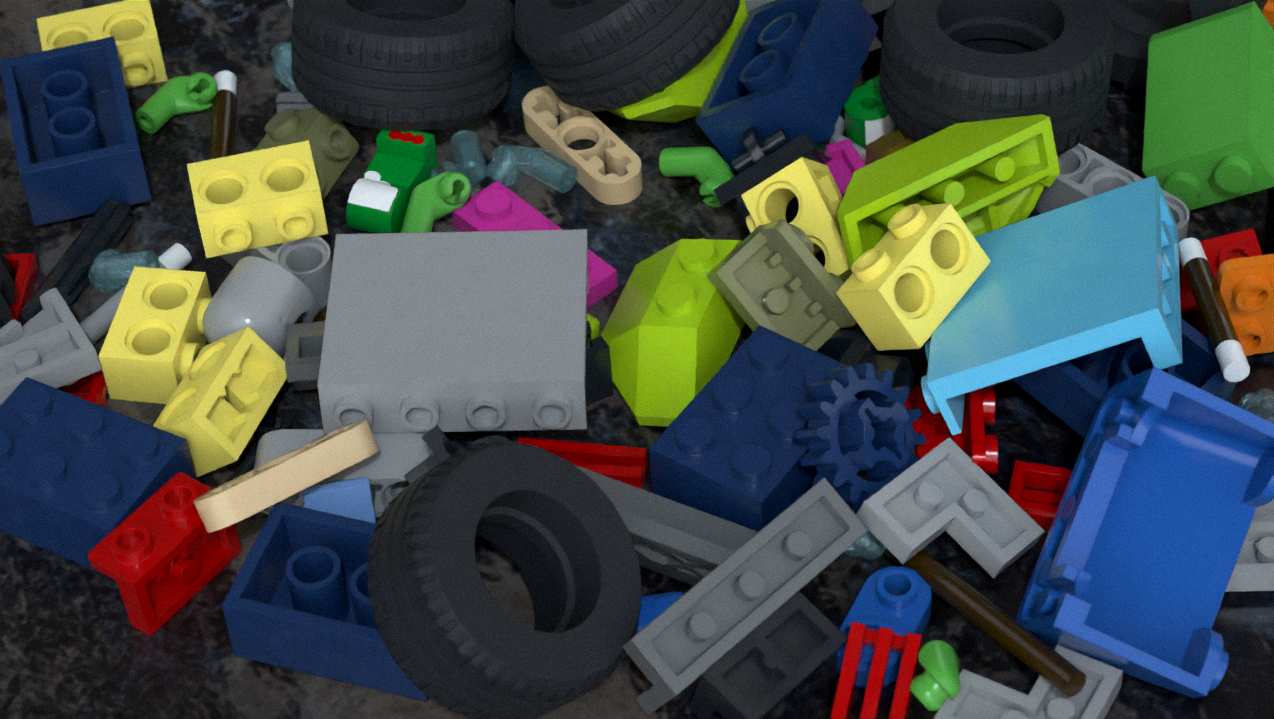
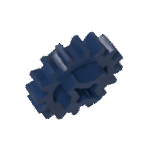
M873 363L826 371L825 381L813 382L809 386L816 402L800 404L798 410L803 417L809 420L808 429L797 431L796 439L809 445L810 452L800 459L801 466H815L818 471L814 477L812 487L825 477L845 503L849 504L852 511H858L864 501L916 463L919 458L913 454L914 446L926 443V436L914 432L913 422L917 421L922 415L920 408L907 409L905 401L910 393L909 387L907 385L892 387L893 371L889 369L875 371ZM854 394L862 397L863 399L857 400ZM866 474L868 480H864L860 478L858 475Z

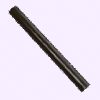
M886 547L884 548V552L889 558L901 567L915 570L931 587V591L1067 697H1073L1083 689L1086 683L1085 673L926 551L920 550L902 564Z

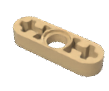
M549 86L533 89L524 97L522 109L526 132L595 199L605 204L620 205L631 202L640 195L643 189V178L639 156L591 111L563 103ZM557 115L560 116V125H559V126H558V120H557V118L555 117V116H557ZM580 139H588L597 143L592 148L585 150H574L568 147L570 143ZM605 163H606L607 171L610 173V174H607V175H605V167H604V164H605Z
M361 419L335 429L199 496L193 502L207 532H215L244 520L372 456L380 449L367 420Z

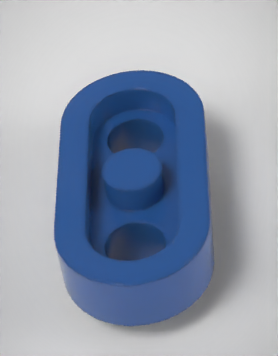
M901 566L880 569L866 580L839 630L849 637L851 623L856 622L866 624L867 629L879 631V628L883 627L893 629L894 634L907 636V632L921 635L931 615V587L913 569ZM847 644L835 654V665L839 674L841 673ZM864 647L856 684L858 687H867L875 651L873 647ZM890 652L883 686L890 684L898 678L903 653Z

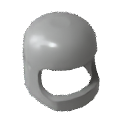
M248 256L238 260L217 290L203 314L202 324L205 338L209 344L249 326L281 357L286 351L287 325L312 322L321 310V306L310 289L294 274L267 259Z

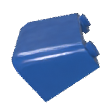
M1155 367L1115 384L1104 396L1092 420L1020 604L1016 621L1053 649L1058 644L1123 670L1124 674L1191 698L1207 696L1208 692L1214 690L1222 680L1229 662V654L1223 650L1224 640L1222 634L1211 630L1255 511L1257 507L1264 506L1274 499V423Z

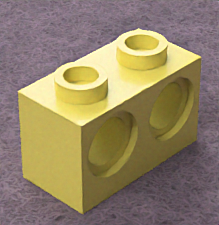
M125 0L37 18L42 51L114 36L127 89L168 81L149 0Z
M309 140L187 164L206 258L328 234L320 186Z
M801 157L741 195L750 213L746 217L750 233L759 225L778 220H785L787 222L785 216L787 205L797 196L799 210L795 219L789 224L797 226L809 237L814 246V252L812 253L814 256L820 250H823L825 255L824 268L828 273L837 275L844 282L853 273L849 269L837 216V210L843 197L827 165Z
M951 203L926 206L912 204L898 211L888 222L889 230L874 248L866 251L855 260L851 267L853 273L836 292L877 351L920 349L991 262Z
M134 266L98 356L110 399L159 404L168 403L207 341L202 320L212 297L206 272Z
M249 326L212 342L201 349L153 426L187 440L196 477L231 464L240 457L287 379L285 361Z

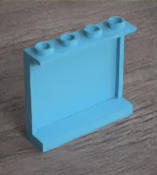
M1154 175L975 236L974 238L991 262L933 332L931 340L925 342L928 372L927 375L921 378V387L930 411L933 414H942L953 436L962 433L965 393L1139 337L1142 338L1155 368L1162 370L1183 363L1178 227L1156 176Z

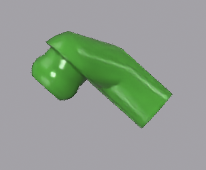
M205 72L169 79L134 113L135 121L145 132L154 134L172 116L204 112L213 106V99L218 93L217 82L213 76Z
M709 146L664 148L659 158V167L663 176H695L701 184L699 189L700 195H706L703 202L714 208L724 207L720 204L714 189L737 174L714 148Z
M459 171L444 172L417 185L410 195L400 233L432 232L434 221L461 208L466 203L472 193V185L469 178Z
M931 640L920 648L918 658L925 671L911 681L910 691L928 711H936L949 697L954 701L961 690L960 663L956 652L948 643L941 640Z

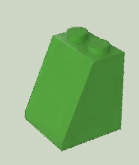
M1255 1L1153 34L1149 41L1142 171L1147 178L1155 175L1160 188L1179 198L1186 204L1189 211L1274 187V30Z

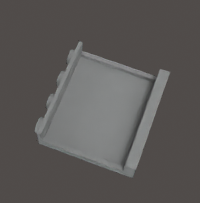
M587 229L336 234L318 377V393L324 434L361 419L367 420L372 433L429 432L437 425L443 432L587 429L585 394L587 294H589Z

